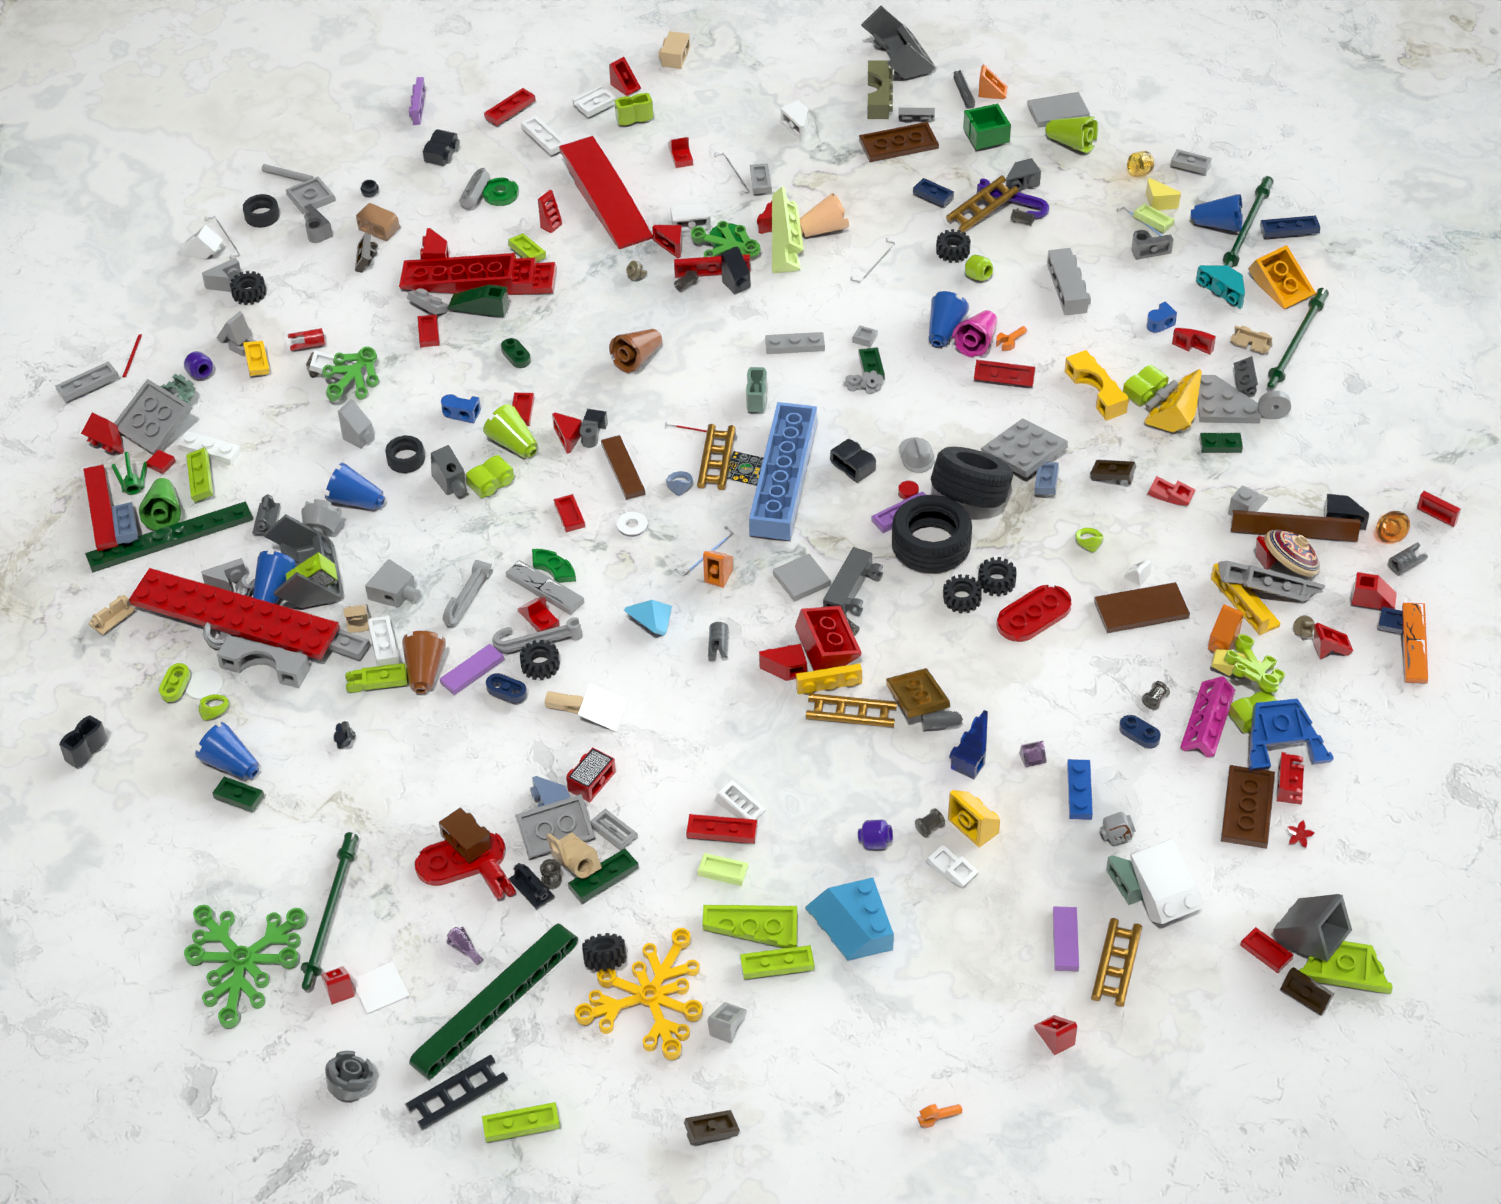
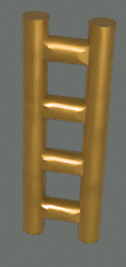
M1001 175L949 213L946 219L949 222L954 219L960 222L962 225L958 228L963 233L1017 194L1019 190L1016 186L1008 189L1003 184L1006 179ZM997 188L1003 195L994 199L989 193ZM982 198L989 203L984 209H980L975 204ZM967 209L976 214L969 220L962 215Z
M709 424L697 487L704 488L705 483H717V488L724 490L736 428L730 425L727 431L715 430L716 426L714 424ZM713 439H726L725 446L713 445ZM711 453L723 454L722 460H710ZM708 468H720V474L707 475Z
M809 693L808 702H815L814 711L806 710V719L894 727L895 719L888 718L889 710H896L897 701ZM823 704H837L836 713L822 712ZM845 705L859 707L858 715L844 714ZM867 707L880 709V717L866 716Z
M1111 918L1091 999L1100 1001L1102 994L1116 997L1115 1005L1123 1007L1129 988L1142 925L1135 923L1132 930L1118 927L1119 920ZM1115 937L1130 939L1128 949L1113 946ZM1111 955L1125 958L1123 969L1109 966ZM1106 975L1121 978L1119 987L1115 988L1104 985Z

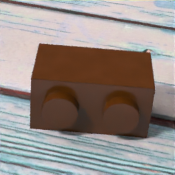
M461 807L439 821L441 836L468 863L491 848L489 839L491 835L484 826H479L474 816L469 812L466 813Z

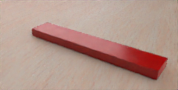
M104 464L84 468L97 551L117 547Z

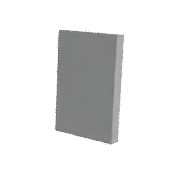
M1079 92L1027 100V106L1038 127L1046 126L1047 123L1054 119L1090 116Z
M582 794L515 815L528 859L551 852L546 837L549 833L558 840L571 832L582 841L595 838Z

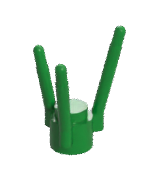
M125 452L127 475L124 480L116 465L112 464L111 466L121 485L122 492L135 495L145 488L144 479L147 465L146 462L143 463L139 478L136 474L132 473L129 453Z

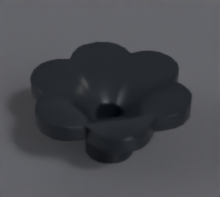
M347 721L336 725L333 739L337 742V747L339 749L348 747L351 740L355 739V732L352 731Z

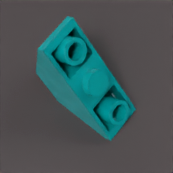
M1200 265L1198 267L1197 283L1237 308H1243L1245 288L1241 273L1228 265Z

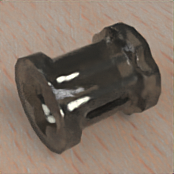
M1161 681L1154 682L1151 687L1152 689L1142 696V702L1149 709L1157 710L1163 698L1170 695V689Z
M936 808L931 809L930 813L925 817L915 820L916 829L923 837H928L931 831L945 825L942 813Z
M547 859L540 865L541 881L549 890L558 888L562 883L561 867L559 862L554 859Z

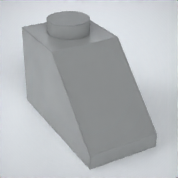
M350 399L338 410L343 440L362 449L374 438L372 422L355 401Z
M1242 485L1231 497L1228 515L1232 516L1233 510L1257 512L1268 500V497L1250 487Z

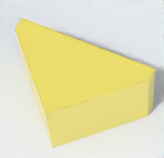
M1149 178L1147 180L1146 196L1151 207L1156 210L1177 209L1179 207L1180 191Z

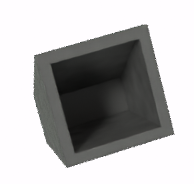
M1332 894L1298 898L1273 930L1277 943L1285 949L1328 961L1352 931L1343 895Z

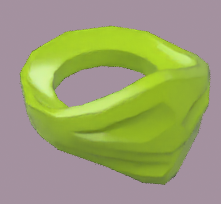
M1084 527L1076 532L1077 543L1093 553L1100 547L1104 538L1103 534L1094 528ZM1083 534L1094 535L1093 537L1087 539H1081V536Z
M219 694L203 697L198 707L201 718L207 721L221 715L229 707V700ZM213 699L223 701L219 706L210 707L206 705L208 701Z

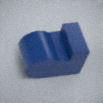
M1166 301L1159 304L1158 309L1151 310L1148 313L1147 330L1158 333L1176 324L1177 312Z

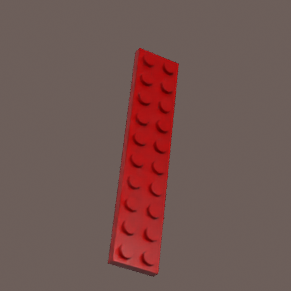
M152 568L147 570L129 598L130 605L202 626H205L208 622L211 624L212 629L270 646L280 647L284 650L300 652L318 660L322 659L340 628L339 622Z

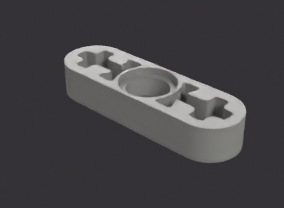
M485 168L478 169L472 175L459 199V202L465 209L472 207L477 202L490 178V174Z

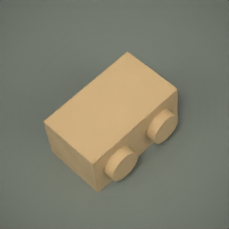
M669 31L667 38L663 40V48L659 50V59H661L662 67L682 69L690 50V34Z

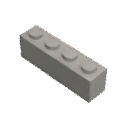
M1071 248L1048 250L1047 267L1064 315L1087 313L1088 305L1091 304V297L1086 292V282L1082 280L1081 268L1077 267L1076 255H1073Z

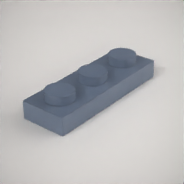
M132 502L112 506L117 544L131 543L137 540L138 533Z

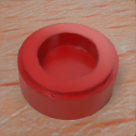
M907 480L899 484L898 494L904 500L919 493V486L914 481Z

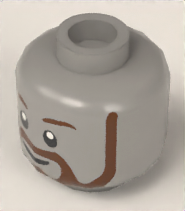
M1118 812L1103 819L1104 826L1100 827L1104 840L1109 839L1113 845L1131 840L1133 832H1136L1130 815L1126 816L1124 812Z

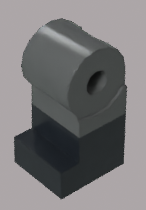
M587 408L580 427L582 446L592 448L598 444L600 429H606L608 425L607 411Z

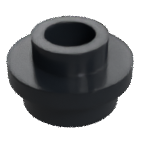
M365 180L360 190L365 196H374L378 193L379 186L374 180Z

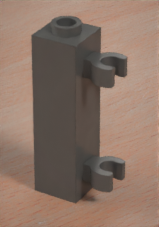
M855 547L851 549L823 598V607L841 606L844 615H846L847 611L856 616L861 615L863 600L855 598L867 575L877 581L883 575L881 573L883 565L879 563L872 564L873 553Z

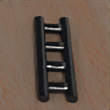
M491 1054L405 1103L409 1112L417 1108L423 1119L417 1121L421 1130L508 1081L504 1072L496 1076L489 1067L495 1063ZM481 1071L487 1081L474 1088L468 1078ZM460 1084L466 1094L453 1101L447 1090ZM439 1096L445 1106L432 1113L425 1103Z

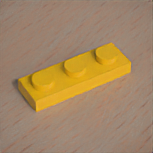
M860 663L796 674V690L798 694L862 684V667Z

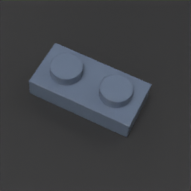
M1047 462L1037 469L1035 494L1056 495L1059 462Z

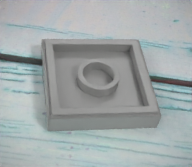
M319 176L285 189L286 195L302 214H305L304 206L310 203L317 209L336 201L335 195Z
M810 554L773 569V575L793 601H797L831 585V580Z

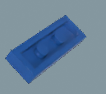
M1068 759L1069 819L1092 820L1090 760Z

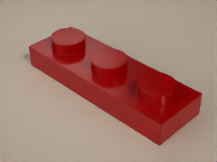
M522 88L484 112V117L497 126L535 102V95Z
M976 359L974 379L1033 387L1036 367Z
M689 814L686 837L755 844L758 820Z

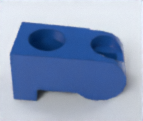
M448 394L441 398L442 413L445 417L475 423L481 411L479 397L472 396L469 400Z

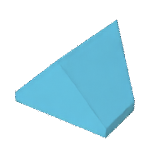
M649 600L627 606L623 611L652 632L665 635L672 606L655 600Z

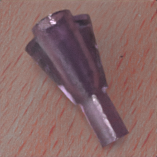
M454 927L449 931L446 940L448 945L468 956L476 965L483 962L484 959L475 950L464 927Z

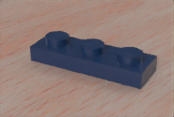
M1316 215L1260 221V228L1264 238L1320 233L1321 229Z

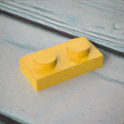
M263 341L243 342L249 376L269 374Z

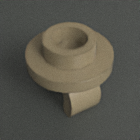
M631 261L626 268V273L629 279L636 280L638 277L645 278L647 270H642L643 265L639 264V262Z
M1302 615L1293 624L1294 632L1301 637H1313L1312 632L1315 622L1310 616Z

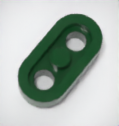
M508 338L502 341V354L514 367L525 368L530 365V353L517 339Z

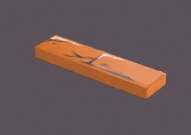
M1403 603L1405 683H1428L1425 603Z

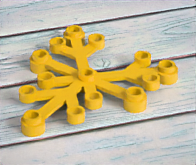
M677 928L672 932L673 945L662 964H660L657 948L653 943H647L643 946V956L648 959L655 975L651 983L646 974V965L641 961H637L632 965V974L638 978L640 986L616 977L615 969L611 970L608 968L607 971H603V969L597 971V981L600 986L604 988L614 986L634 995L617 1000L604 995L600 990H593L589 993L590 1004L582 1003L575 1008L576 1021L581 1025H589L594 1018L605 1015L599 1021V1029L603 1034H609L614 1030V1021L621 1009L640 1003L649 1006L655 1023L648 1035L644 1036L642 1040L643 1048L646 1051H654L657 1048V1039L660 1035L663 1041V1056L668 1060L677 1059L682 1052L680 1041H685L690 1037V1029L686 1024H677L665 1019L659 1005L684 1014V1017L690 1022H696L702 1017L703 1008L702 1004L697 1000H689L683 1003L665 996L675 992L680 995L686 994L689 991L687 979L679 978L673 983L661 985L664 980L684 974L696 976L699 973V962L693 959L688 960L685 964L672 967L681 950L690 945V932L685 928ZM653 950V952L647 953L646 951ZM691 966H695V967H696V968L693 969V970H692V969H689V967H691ZM642 968L643 970L636 971L635 969ZM679 985H685L686 987H684V988H679L678 986H679ZM595 996L600 997L598 1000L592 999ZM604 1024H610L609 1027H603ZM680 1031H686L685 1034H679ZM670 1032L674 1033L676 1038H672ZM648 1041L654 1042L652 1045L646 1044Z

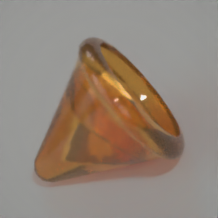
M1390 511L1380 515L1376 526L1378 538L1387 544L1400 542L1409 532L1410 520L1401 511Z

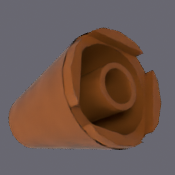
M656 329L617 335L609 344L610 355L613 354L615 358L613 360L614 364L626 373L636 371L662 345V336Z
M413 631V635L407 637L406 634L402 639L410 688L415 693L425 694L432 689L446 647V641L443 636L442 639L438 638V634L435 632Z

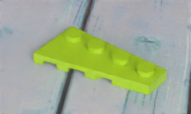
M703 905V930L782 948L797 947V906Z

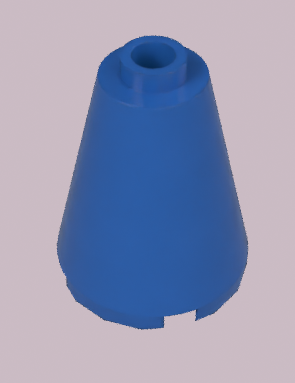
M1241 194L1195 205L1194 209H1191V220H1194L1197 225L1240 232L1243 224Z
M940 291L931 299L929 341L936 347L945 346L949 342L955 327L968 314V302L963 297L962 300L957 298L956 293Z
M340 463V470L335 469L328 482L326 490L330 492L329 496L325 495V499L329 502L376 510L378 507L381 508L385 501L383 491L347 464Z
M262 551L257 558L253 598L276 604L280 598L274 595V591L287 581L286 573L296 567V561L280 552L274 551L272 555L267 554L268 551Z
M220 722L222 725L220 727L214 725L199 742V745L202 747L200 752L196 750V758L240 779H253L259 771L258 761L226 723Z

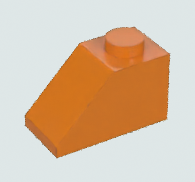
M704 551V582L724 588L733 572V556L716 551Z
M1225 604L1222 606L1210 634L1208 650L1213 652L1216 649L1233 650L1235 641L1240 634L1244 612Z

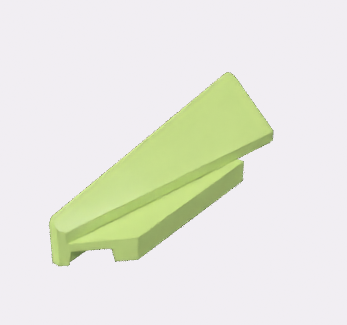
M781 187L772 195V273L800 270L797 253L799 254L804 250L798 205L794 200L791 202L788 200L784 187Z

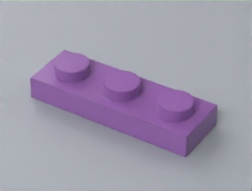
M417 77L416 84H413L412 107H409V117H412L413 125L421 124L426 92L424 77Z

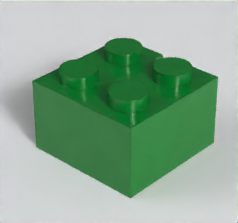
M998 103L964 111L963 129L968 137H970L976 150L1010 142L1011 124Z

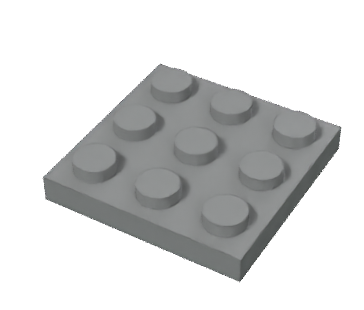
M147 379L114 424L118 426L119 433L152 454H155L158 450H162L193 408Z
M1022 418L983 446L981 451L1001 459L1011 467L1012 471L1027 478L1038 468L1068 447V441Z

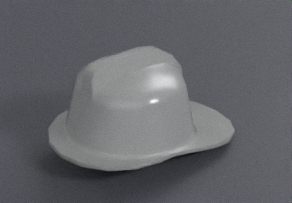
M915 437L905 439L899 445L902 462L909 471L923 473L933 467L935 459L928 441Z

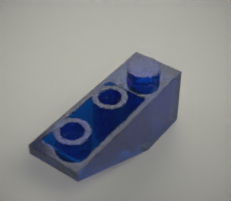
M983 710L979 717L976 716L970 730L963 733L958 747L954 746L949 755L951 769L973 780L985 765L988 711Z

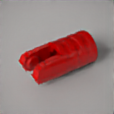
M322 328L288 334V339L304 337L305 343L291 345L290 351L325 345Z
M488 859L479 866V873L497 900L503 897V891L508 897L516 894L513 885L496 859Z

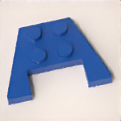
M1298 698L1259 702L1253 706L1249 771L1266 770L1271 767L1267 746L1306 742L1312 764L1329 763L1334 760L1332 753H1328L1323 745L1324 740L1321 735H1317L1311 724L1313 722Z

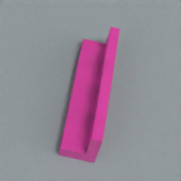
M1224 676L1201 683L1180 746L1183 751L1199 748L1207 758L1215 756L1236 691Z

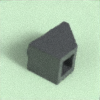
M1032 158L1015 162L1006 177L1005 186L1008 189L1016 186L1019 191L1040 186L1041 170Z

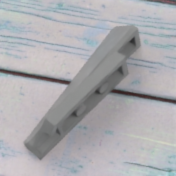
M1232 561L1218 562L1222 582L1243 584V587L1300 602L1306 601L1311 595L1325 588L1324 584L1252 565L1247 566Z

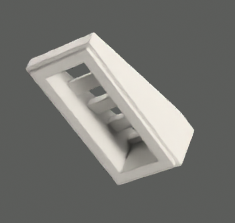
M733 780L720 790L715 798V801L720 806L742 819L756 820L766 810ZM737 799L740 800L738 804L735 803ZM744 804L748 805L744 810L741 808ZM751 809L756 810L751 816L748 814Z

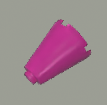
M984 310L960 322L952 334V338L956 342V348L968 357L982 356L990 346L997 325L996 315L992 311Z

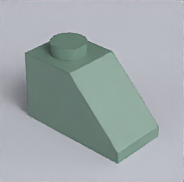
M1113 855L1109 856L1106 871L1127 904L1131 905L1144 900L1132 861Z

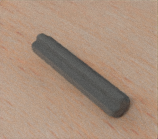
M961 70L954 71L953 77L966 107L973 108L975 106V99Z

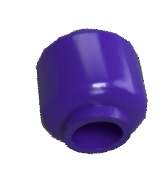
M194 351L185 358L184 369L193 378L202 380L212 373L213 362L204 353Z
M883 819L866 820L862 828L858 829V840L868 850L886 849L889 843L893 841L892 826L888 825Z

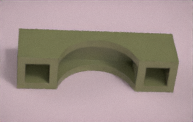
M868 60V86L876 88L877 91L868 93L867 119H889V112H893V69L889 68L887 60Z

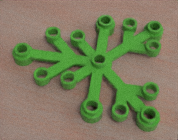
M199 905L194 909L193 916L195 922L200 926H206L210 932H205L201 929L194 931L192 934L194 944L186 947L184 956L186 962L193 966L200 965L202 961L226 962L218 969L212 970L207 974L208 984L215 988L204 992L202 995L204 1005L206 1007H213L217 1004L218 997L230 990L227 1006L218 1013V1019L222 1027L227 1029L234 1028L239 1021L236 1008L240 989L249 997L253 1008L260 1009L265 1005L264 995L261 992H257L243 977L245 969L254 978L256 987L265 988L269 985L268 974L262 972L254 963L280 964L286 969H292L297 965L299 958L295 949L301 944L300 937L297 933H286L291 929H301L305 925L306 916L301 908L289 910L286 914L287 921L281 924V918L278 913H269L266 917L267 928L265 936L250 947L237 946L228 936L230 926L235 923L234 914L231 911H224L220 914L221 923L219 926L213 920L210 906ZM206 942H221L229 952H204L201 946ZM270 944H287V947L283 948L279 954L258 953ZM234 970L233 975L222 982V977ZM262 978L265 979V980L262 981V982H259V981H258L259 979H262ZM209 997H214L212 1000H207Z

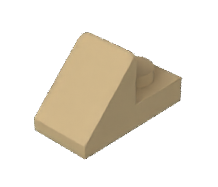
M367 604L348 606L343 609L349 633L369 630Z

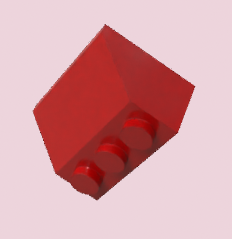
M841 606L802 608L800 610L795 628L814 671L846 666L861 656L862 652Z

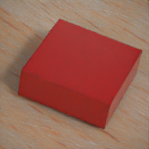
M158 450L146 461V465L148 468L164 474L176 460L174 456Z

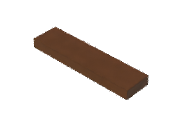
M621 436L602 439L601 446L625 499L645 495V488Z

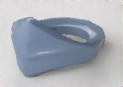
M673 472L666 479V484L673 493L680 496L692 486L693 478L688 472ZM682 477V478H686L688 481L674 480V479H675V478Z

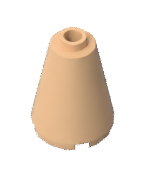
M831 193L799 218L801 233L804 237L849 227L848 218L844 219L845 210L837 195L834 196V193Z

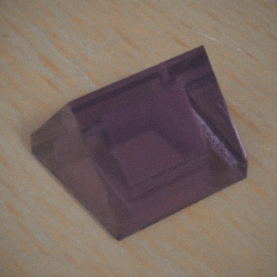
M1043 740L1021 745L1019 754L1025 767L1047 763Z

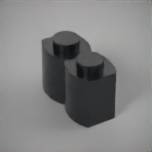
M436 129L431 139L424 146V161L442 166L451 161L452 154L455 150H458L460 145L457 133Z
M846 439L830 450V461L839 470L844 471L855 482L861 481L876 470V458L874 455L862 450L860 444L851 439Z
M89 715L76 725L75 730L67 733L61 739L59 746L67 763L76 768L80 767L89 760L93 752H96L105 744L107 736L102 722Z

